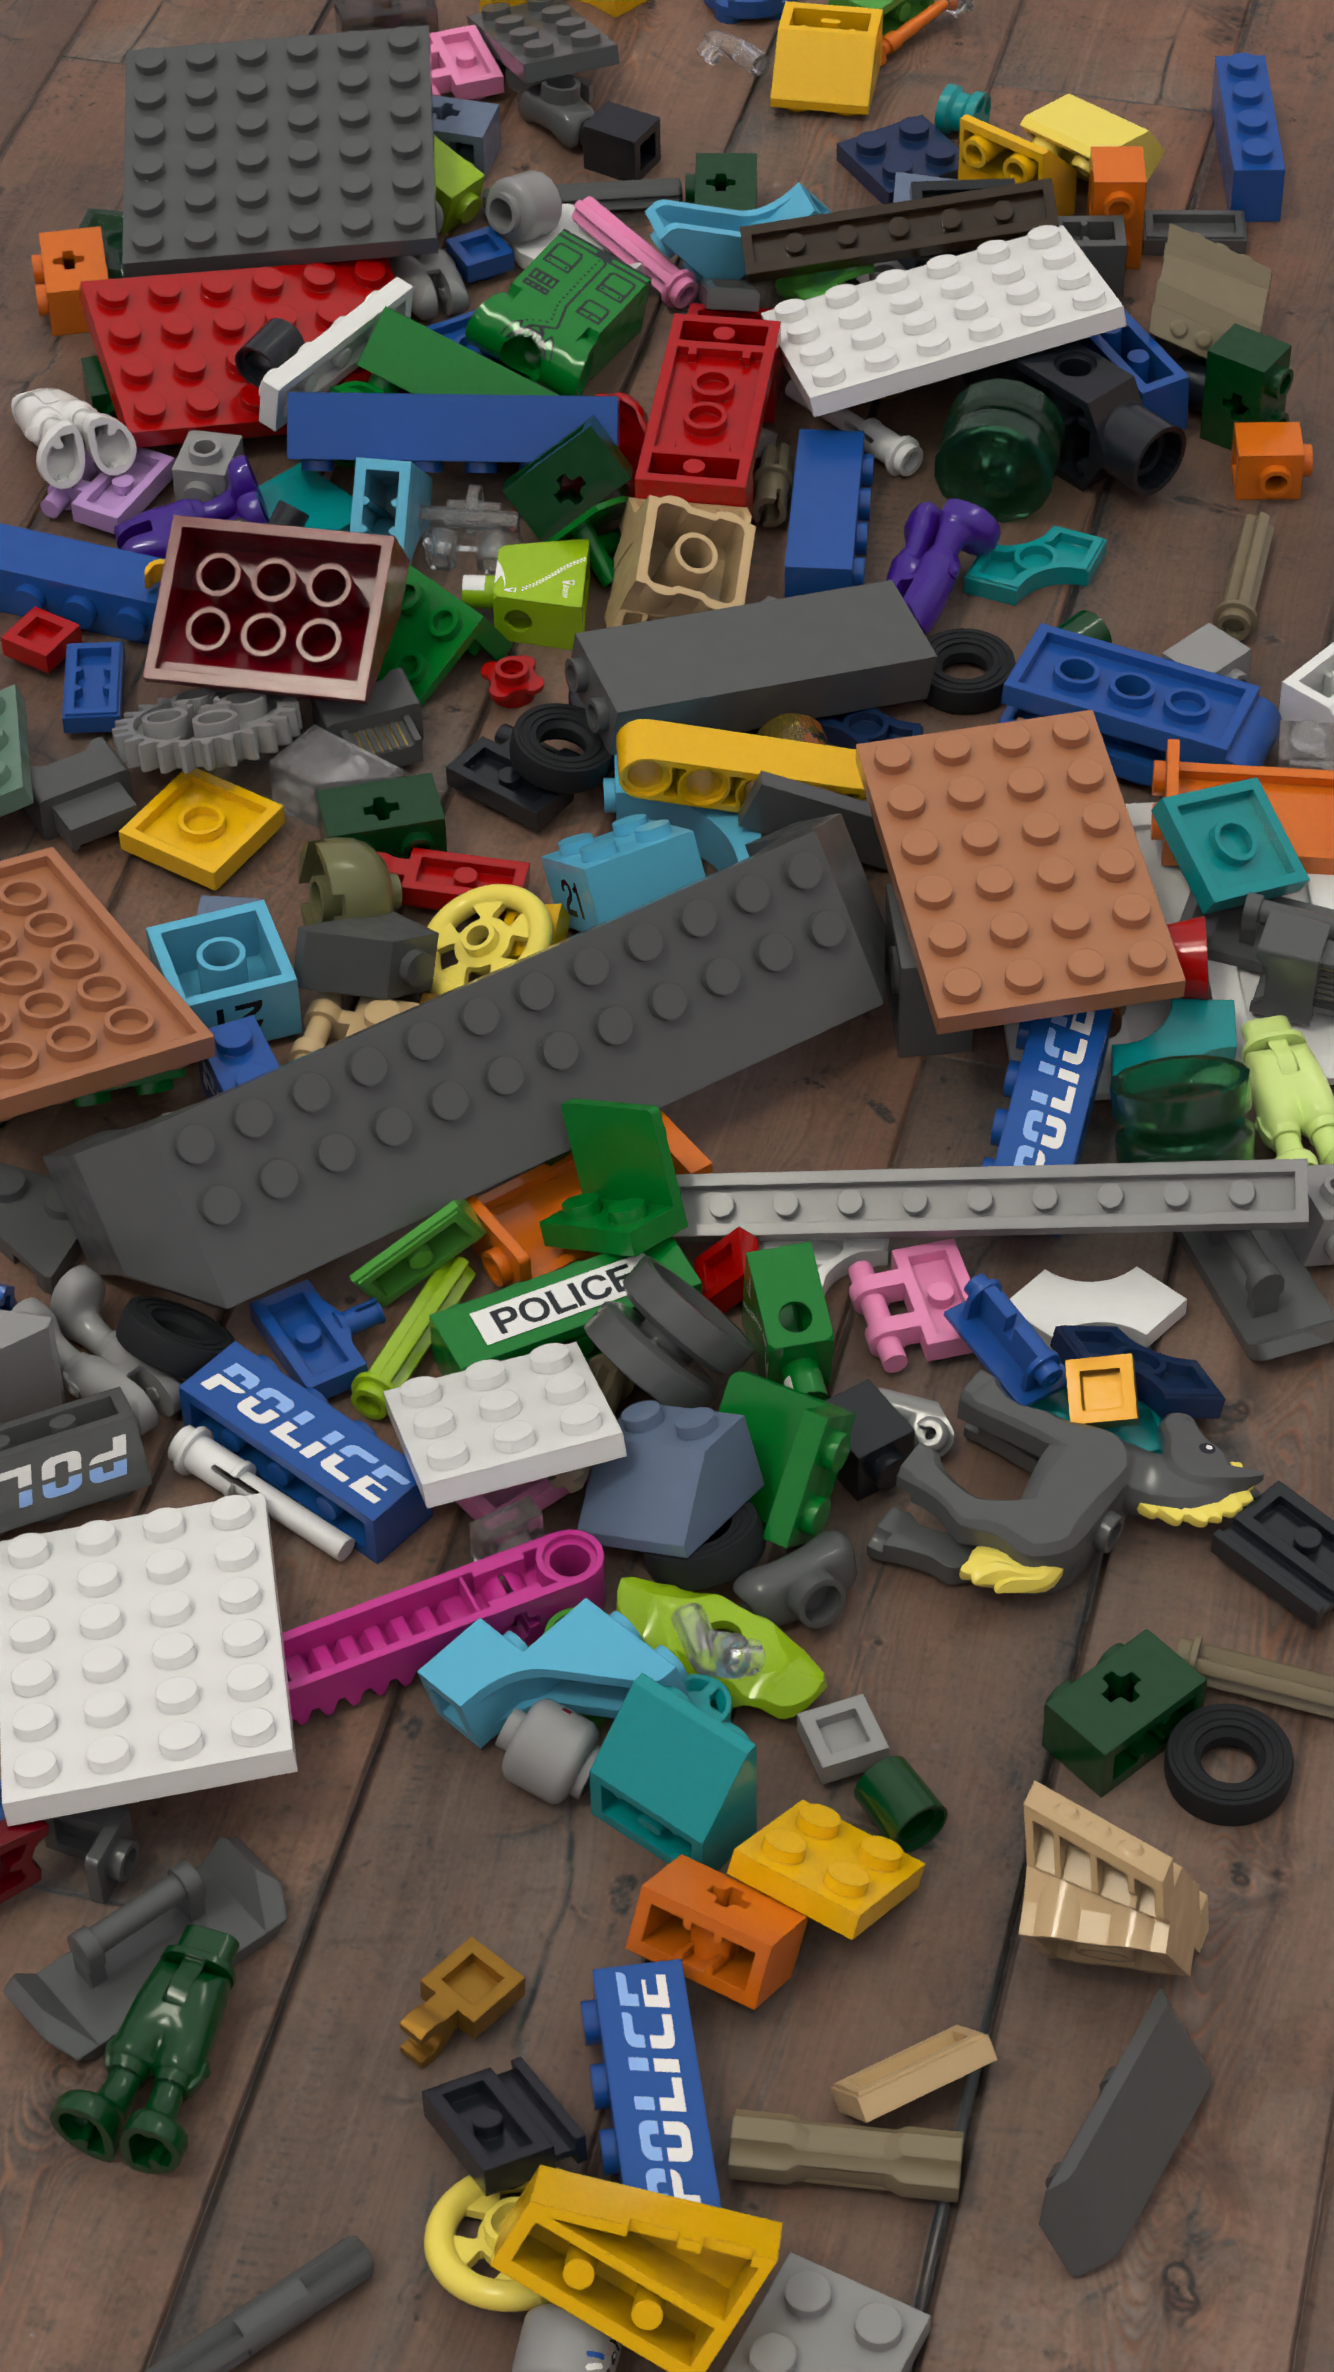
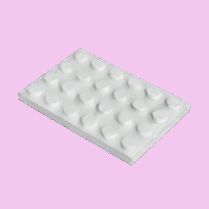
M1054 225L1039 226L1030 230L1028 235L1009 241H987L981 244L975 251L958 256L950 254L939 255L930 259L926 265L906 271L901 269L888 270L879 274L875 280L855 286L852 284L836 285L828 289L824 295L807 300H785L777 304L773 310L761 313L762 320L781 321V361L813 417L1127 326L1124 306L1063 225L1059 227Z
M264 1492L246 1496L229 1495L214 1502L176 1509L169 1507L160 1508L149 1514L112 1521L95 1520L79 1527L42 1534L25 1533L10 1540L0 1541L2 1806L8 1826L298 1772L270 1518Z

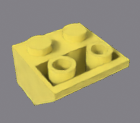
M1069 93L1026 115L1020 123L1023 130L1033 140L1032 143L1053 152L1077 170L1078 178L1089 182L1091 146H1143L1146 181L1149 180L1166 152L1149 130Z

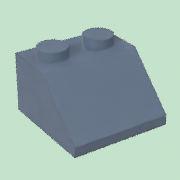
M652 1400L637 1402L627 1407L617 1420L623 1432L627 1456L592 1465L577 1530L593 1535L602 1546L688 1558L765 1485L745 1416L716 1412L708 1407L691 1409L660 1405Z

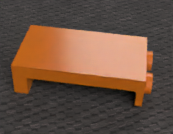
M1167 740L1165 761L1154 760L1152 796H1162L1165 798L1258 777L1306 873L1334 875V770L1180 762V740ZM1152 814L1151 840L1162 841L1161 865L1179 866Z
M660 1109L675 1174L713 1173V1163ZM572 1153L552 1166L542 1164L478 1197L472 1195L465 1199L473 1208L486 1231V1234L470 1247L482 1259L487 1275L496 1286L506 1285L508 1287L514 1283L524 1282L567 1267L576 1261H584L604 1254L545 1246L539 1222L562 1210V1203L566 1199L582 1194Z

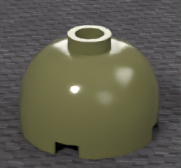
M339 837L305 842L300 854L298 869L299 884L309 883L310 902L300 903L304 926L343 918L377 917L386 915L394 911V909L401 908L402 887L400 879L396 873H389L384 859L371 846L354 838Z

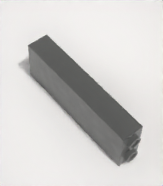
M888 580L575 633L571 658L565 662V678L569 690L573 694H578L585 707L586 719L590 730L593 733L599 734L609 755L617 754L616 735L620 728L628 722L637 719H652L742 732L801 721L803 715H809L815 719L926 699L938 656L894 582Z

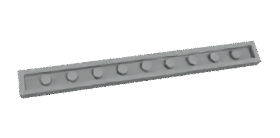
M1308 1159L676 1174L688 1227L672 1236L676 1243L718 1242L739 1226L758 1237V1241L1309 1229Z

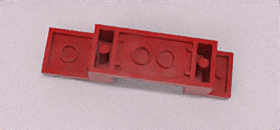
M690 303L688 314L674 313L635 475V498L647 499L649 495L661 498L672 495L678 496L689 503L748 507L752 516L751 524L753 525L754 463L763 423H774L785 373V366L781 361L780 354L781 321L762 320L761 317L762 312L773 309L759 308V312L706 309L703 304Z

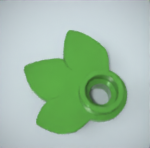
M874 264L780 278L776 280L775 287L777 294L783 296L784 301L789 299L807 300L824 295L831 287L841 285L847 280L875 273L876 270Z

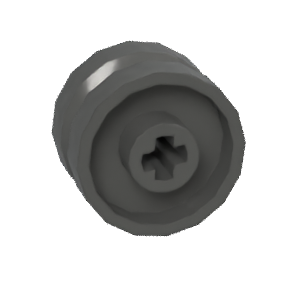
M643 1256L622 1282L629 1300L644 1316L623 1303L605 1301L586 1323L584 1329L595 1345L632 1382L663 1405L691 1409L708 1407L718 1395L711 1377L696 1361L719 1375L731 1376L743 1367L755 1353L756 1348L749 1338L698 1290L659 1261L650 1256Z

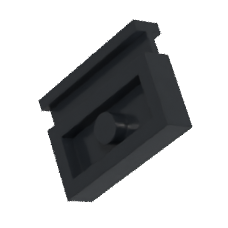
M1277 1481L1234 1516L1233 1524L1226 1530L1218 1529L1213 1533L1212 1553L1312 1628L1316 1629L1322 1624L1323 1616L1330 1610L1334 1611V1520L1282 1482Z
M522 2057L511 2060L512 2069L496 2075L490 2067L422 2091L424 2116L486 2196L503 2190L516 2189L531 2180L540 2165L556 2168L557 2161L572 2157L577 2164L588 2160L586 2135Z

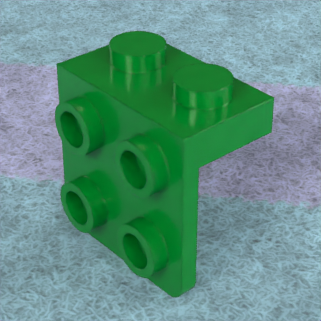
M748 1371L733 1373L727 1382L718 1412L745 1416L765 1484L748 1500L756 1508L761 1522L767 1524L763 1539L785 1548L806 1544L821 1533L828 1520L831 1509L830 1496L838 1471L843 1467L851 1448L852 1438L850 1434L857 1413Z

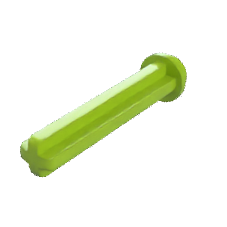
M460 1255L457 1258H453L432 1273L368 1371L358 1374L351 1384V1402L355 1409L365 1417L379 1420L388 1415L383 1391L401 1387L403 1383L408 1381L432 1346L429 1315L460 1303L475 1280V1272L468 1266L469 1260Z

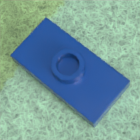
M124 642L67 644L62 712L64 734L112 732V728H115V721L122 719L126 659Z

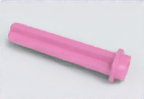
M587 196L584 200H578L574 204L573 221L619 260L628 265L633 263L644 264V274L652 278L651 286L661 294V300L666 306L683 309L694 301L699 291L694 273L688 269H679L595 198Z

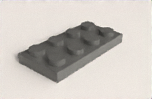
M527 0L525 4L511 7L508 3H492L481 8L482 13L467 15L468 26L476 25L491 54L525 84L620 64L618 45L563 0Z

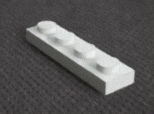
M396 277L379 291L371 292L365 301L349 314L337 318L331 327L314 341L303 344L298 352L280 367L269 370L259 386V422L277 431L287 423V392H327L330 390V386H335L359 367L357 363L385 306L411 318L414 286Z

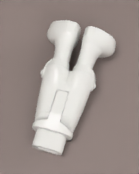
M40 388L20 393L12 399L11 410L13 418L25 437L38 447L36 456L37 470L41 477L52 487L68 489L80 481L85 469L83 441L85 442L90 459L105 474L117 476L125 473L133 465L137 446L132 433L119 420L107 414L99 413L89 403L55 388Z

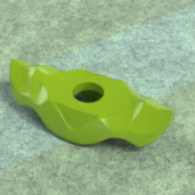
M636 1577L621 1578L617 1590L616 1611L623 1614L634 1625L642 1641L651 1648L655 1649L662 1645L669 1649L682 1663L688 1675L703 1674L720 1680L729 1690L732 1698V1708L743 1705L760 1708L778 1719H788L808 1708L828 1687L825 1673L804 1649L793 1642L769 1619L753 1614L718 1594L699 1593L691 1590L685 1591L675 1585L657 1583ZM716 1629H724L741 1638L742 1643L737 1650L730 1654L717 1655L707 1651L702 1645V1640L709 1632Z

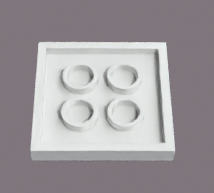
M577 1342L569 1344H544L535 1348L530 1354L503 1361L491 1359L478 1361L471 1364L464 1371L437 1378L430 1376L416 1377L406 1381L401 1387L383 1391L388 1416L427 1509L627 1456L623 1432Z

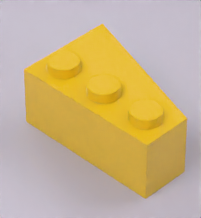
M540 2165L500 2227L490 2266L668 2372H706L777 2263L783 2223Z

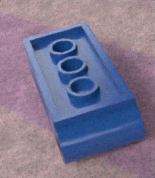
M1040 623L1004 683L1001 703L1008 706L998 723L1016 721L1018 716L1023 719H1032L1093 710L1115 776L1124 778L1133 784L1152 787L1154 760L1165 761L1168 739L1180 740V762L1263 766L1281 731L1282 717L1273 703L1259 696L1261 686Z

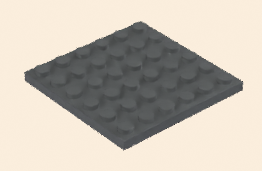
M429 25L401 26L366 31L352 30L342 33L297 35L294 37L258 40L248 39L210 44L198 43L163 48L149 47L126 51L122 265L125 278L438 253Z

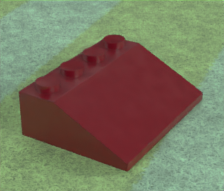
M174 515L142 678L145 682L368 705L400 617L410 560L395 536Z

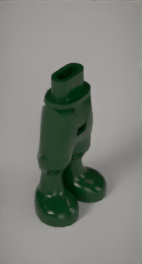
M192 1924L185 1927L177 1945H169L165 1948L160 1956V1960L137 1993L116 2035H112L111 2039L106 2043L105 2068L109 2075L97 2093L81 2089L68 2090L57 2098L49 2118L54 2129L64 2140L85 2154L105 2162H110L114 2158L120 2146L125 2162L133 2170L146 2174L169 2173L179 2166L188 2149V2135L182 2125L177 2122L181 2103L193 2097L211 2073L208 2061L222 2023L229 1992L236 1981V1974L231 1966L240 1947L236 1938L224 1932ZM154 2077L153 2090L145 2107L133 2112L127 2121L138 2090L145 2085L148 2079Z

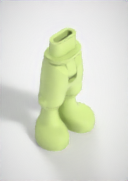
M1283 1015L1258 1018L1246 1022L1241 1028L1245 1041L1241 1058L1246 1066L1247 1080L1256 1113L1254 1128L1258 1131L1261 1140L1268 1148L1276 1152L1277 1157L1275 1159H1308V1166L1319 1165V1163L1320 1165L1334 1164V1095L1324 1071L1308 1046L1303 1033L1292 1029L1289 1019ZM1301 1135L1305 1136L1312 1146L1315 1147L1319 1163L1316 1156L1310 1150L1303 1148Z

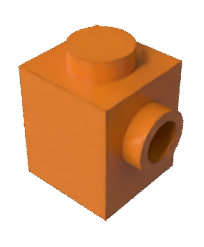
M1234 422L1230 469L1235 500L1300 499L1302 477H1311L1313 469L1312 444H1303L1300 422Z

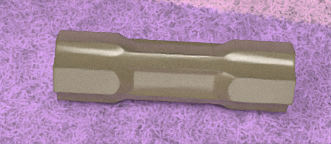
M736 2109L731 2131L728 2178L782 2185L793 2182H806L891 2191L900 2197L958 2203L964 2132L910 2126L900 2129L877 2128L801 2120L792 2114Z

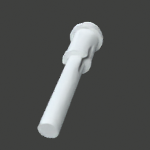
M791 379L785 389L786 396L809 410ZM847 408L820 416L840 430L864 431V452L874 454V458L884 463L887 472L895 477L899 474L905 477L911 476L922 463L923 450L919 447L917 439L910 435L900 436L875 418L865 420Z
M188 1425L175 1435L168 1449V1458L174 1462L175 1471L183 1476L192 1473L221 1492L224 1497L229 1495L246 1496L257 1494L249 1489L250 1487L236 1479L238 1478L259 1493H265L271 1518L339 1562L344 1561L350 1555L355 1545V1540L256 1476V1466L214 1441L211 1430L205 1426L195 1428Z

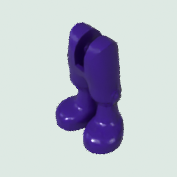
M243 454L232 458L229 462L227 470L228 487L219 496L204 503L202 500L182 499L168 505L144 511L116 525L114 535L118 549L165 559L174 515L235 520L241 517L249 522L267 524L269 522L268 510L246 455Z
M957 498L948 499L942 511L932 502H922L911 511L904 525L905 549H902L893 559L886 581L892 580L925 635L930 633L942 615L961 568L958 554L963 551L975 556L987 555L996 548L1001 536L1000 525L990 513L976 504Z

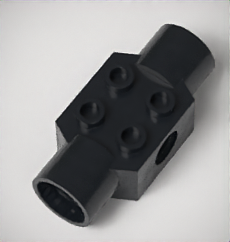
M1077 341L962 374L963 382L967 388L993 404L1007 445L1082 492L1110 476L1137 494L1149 496L1161 490L1173 478L1183 460L1186 450L1184 431L1143 405L1135 377Z

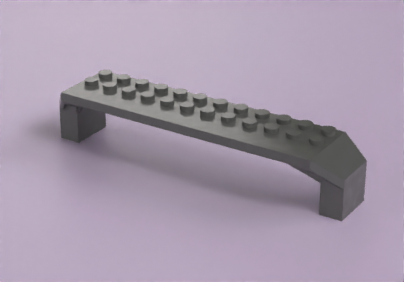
M838 813L795 822L745 844L749 854L747 859L202 1102L127 1129L97 1132L43 1156L89 1267L99 1275H118L218 1309H229L434 1214L453 1200L466 1199L571 1150L561 1110V1104L571 1098L655 1105L661 1108L883 1005L886 926L842 814Z

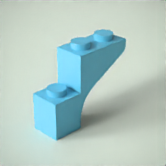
M800 182L774 202L753 210L741 211L662 199L654 202L644 211L655 230L650 235L654 244L668 258H672L677 254L683 259V266L694 273L698 283L702 278L740 280L746 275L740 227L831 213L830 209Z
M587 1598L582 1600L530 1647L514 1632L507 1631L504 1635H501L479 1618L417 1671L437 1714L480 1749L500 1733L506 1720L515 1708L527 1713L534 1703L542 1699H552L579 1714L616 1718L633 1681L641 1673H644L664 1687H675L689 1697L683 1683L688 1677L687 1671L669 1649L662 1645L655 1649L651 1648L642 1641L637 1629L623 1614L613 1611L608 1615Z

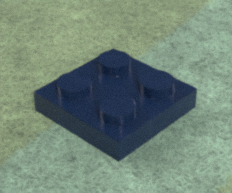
M921 114L915 117H907L901 120V122L874 131L863 132L854 138L837 143V161L882 204L893 203L896 172L958 180L959 148Z

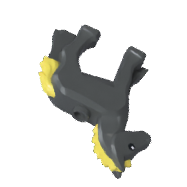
M980 1369L962 1390L957 1418L967 1422L964 1426V1437L978 1442L1031 1473L1021 1499L989 1500L969 1493L946 1472L941 1463L939 1453L918 1443L901 1465L897 1475L896 1486L910 1493V1502L923 1507L933 1514L946 1527L949 1533L923 1526L914 1519L910 1512H904L893 1506L877 1525L871 1540L867 1544L866 1555L876 1560L905 1565L927 1572L948 1585L971 1581L973 1585L979 1587L994 1588L997 1594L1017 1593L1029 1596L1051 1594L1068 1587L1083 1572L1098 1550L1104 1553L1112 1550L1123 1531L1127 1516L1146 1517L1153 1520L1159 1518L1176 1527L1182 1522H1187L1201 1528L1206 1527L1208 1523L1219 1524L1222 1522L1223 1517L1233 1518L1261 1495L1254 1487L1263 1481L1265 1475L1262 1471L1244 1468L1240 1462H1229L1226 1454L1203 1435L1196 1421L1187 1414H1168L1161 1421L1157 1435L1161 1454H1157L1125 1441L1107 1430L1086 1424L1069 1422L1048 1411L1022 1405L1008 1396L1001 1387L998 1378Z

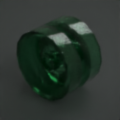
M992 379L974 383L959 393L947 412L943 436L939 441L935 456L934 478L942 495L947 500L957 498L976 504L990 513L999 523L1024 519L1040 509L1052 491L1056 476V465L1059 462L1063 447L1064 423L1057 407L1040 390L1020 381Z
M1170 1056L1125 1068L1112 1077L1110 1084L1112 1116L1121 1126H1124L1117 1131L1115 1139L1117 1163L1256 1160L1255 1124L1244 1115L1251 1110L1252 1106L1250 1069L1242 1062L1222 1056Z

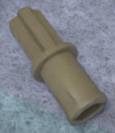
M783 442L778 446L768 444L764 447L760 468L753 476V490L755 492L753 518L758 523L762 517V511H764L765 515L762 524L764 527H776L785 521L788 498L792 496L794 476L792 474L794 459L790 456L791 448Z

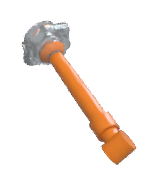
M938 0L895 31H889L882 37L881 66L887 63L886 55H891L900 49L906 40L945 10L956 18L974 10L973 0Z

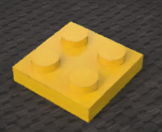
M195 768L189 773H183L182 771L118 831L120 847L126 852L216 891L285 824L284 805L201 769Z
M801 1800L737 1846L733 1851L727 1874L853 1940L918 1889L926 1863L903 1852L900 1845L893 1840L882 1836H872L841 1820L840 1815L833 1809L821 1804Z

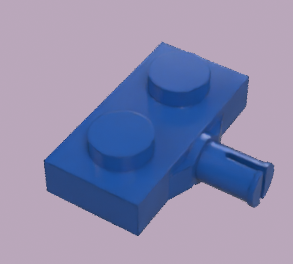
M308 1279L249 1303L251 1321L289 1377L304 1388L311 1387L316 1389L326 1399L351 1389V1384L355 1377L362 1372L368 1371L367 1363L352 1343L351 1336L378 1324L385 1323L383 1309L380 1303H377L375 1297L340 1312L322 1300Z

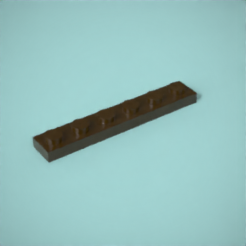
M1052 178L742 226L740 227L747 282L755 283L978 248L987 241H1009L1026 236L1030 230L1039 226L1054 225L1059 227Z

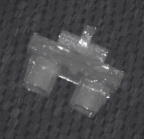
M470 485L466 500L448 499L446 507L420 505L418 521L425 548L427 566L431 570L450 571L456 568L458 552L466 551L477 552L476 562L478 570L483 571L485 574H496L499 549L504 545L524 543L523 536L520 534L519 513L503 511L502 503L484 502V492L481 485Z

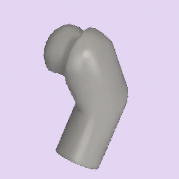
M882 1387L878 1388L915 1430L914 1448L918 1443H921L939 1453L940 1456H943L950 1450L954 1442V1431L938 1402Z

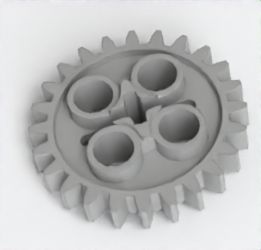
M209 688L178 692L171 699L157 698L156 705H138L139 711L125 712L124 719L115 721L112 735L116 754L123 763H127V768L141 766L142 772L160 768L161 774L182 768L183 773H189L196 767H204L207 771H212L215 768L237 766L244 759L258 760L260 759L259 753L261 752L276 753L278 752V745L292 744V737L300 736V729L303 726L299 701H296V697L222 689L213 691Z

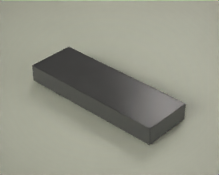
M761 770L738 812L739 827L768 835L795 822L841 813L860 862L888 870L868 802Z

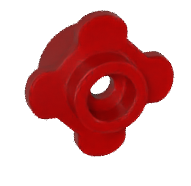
M508 656L500 659L498 662H487L481 667V677L490 683L489 696L499 706L505 708L523 707L532 702L535 695L544 689L543 678L536 676L534 671L536 661L530 656Z

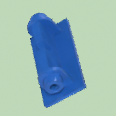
M985 1274L976 1275L964 1287V1291L968 1295L967 1300L945 1311L944 1317L989 1373L999 1379L1003 1390L1014 1401L1030 1407L1066 1388V1368L1060 1362L1061 1357L1059 1354L1051 1350L1003 1292V1286L998 1279H988Z

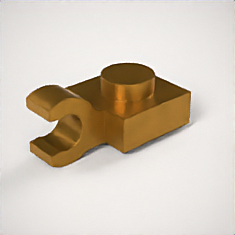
M471 1936L420 1980V1997L425 2002L411 2010L400 2022V2029L410 2037L400 2046V2052L420 2068H424L440 2055L452 2033L457 2028H460L472 2039H476L525 1996V1977Z

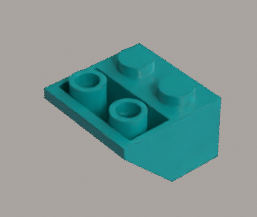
M641 1673L633 1681L589 1771L591 1814L668 1864L683 1854L719 1871L732 1857L734 1849L749 1839L757 1830V1745L751 1742L747 1734L736 1725L729 1722L721 1723L694 1706L689 1697L679 1689L672 1686L664 1687L644 1673Z

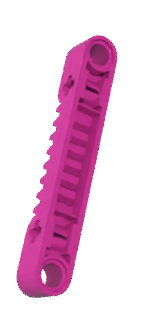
M567 1529L557 1531L283 1632L292 1722L295 1719L300 1726L306 1724L312 1710L320 1708L326 1716L333 1714L338 1700L346 1698L352 1706L360 1703L364 1690L370 1688L378 1696L386 1693L390 1681L396 1678L403 1686L410 1685L416 1671L421 1669L479 1618L501 1635H504L507 1631L514 1632L528 1646L543 1635L548 1621L556 1613L567 1608L576 1607L585 1598L603 1610L606 1601L605 1555L601 1543L593 1535L582 1530ZM499 1576L504 1577L501 1582L498 1579ZM514 1620H515L516 1623H517V1626H515V1627L512 1626V1624L514 1623Z

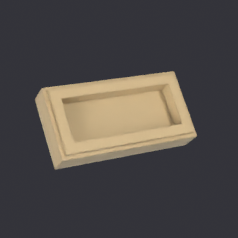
M955 2025L834 2083V2086L830 2089L840 2113L868 2123L998 2060L989 2035Z

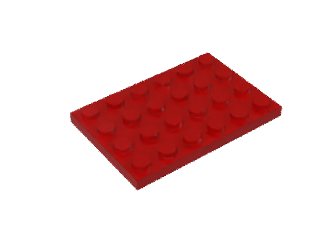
M388 258L81 281L79 299L117 418L132 433L138 448L183 444L188 432L192 430L241 435L242 438L287 434V423L277 431H274L259 422V388L248 383L239 373L235 364L237 351L272 318L288 321L300 332L304 343L312 342L327 331L337 318L349 314L361 305L371 292L379 291L395 279ZM359 366L336 385L340 386L345 382L351 381L368 383L372 373ZM402 388L399 393L412 394Z

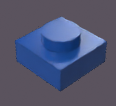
M491 226L445 239L446 252L453 258L456 268L467 283L488 280L494 275L515 269L514 251Z

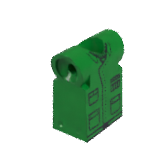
M563 229L512 282L508 292L495 294L480 305L467 324L465 340L470 345L510 368L524 373L536 383L560 396H582L588 380H592L641 332L652 278L572 232Z

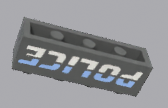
M120 1386L0 1424V1537L6 1531L34 1522L49 1523L60 1520L72 1510L99 1501L115 1502L132 1495L135 1490L153 1484L135 1414Z

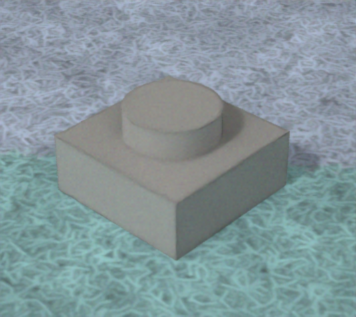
M864 1694L797 1714V1732L822 1785L866 1772L877 1762L889 1757V1746Z

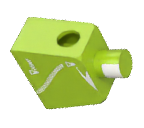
M589 539L504 545L498 551L495 575H463L462 601L473 609H493L494 627L510 642L573 650L575 633L586 632L591 587Z

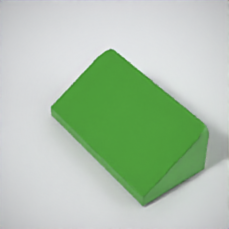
M465 1199L453 1200L352 1273L350 1278L370 1298L375 1297L377 1303H380L381 1307L384 1308L482 1238L486 1231L473 1208Z

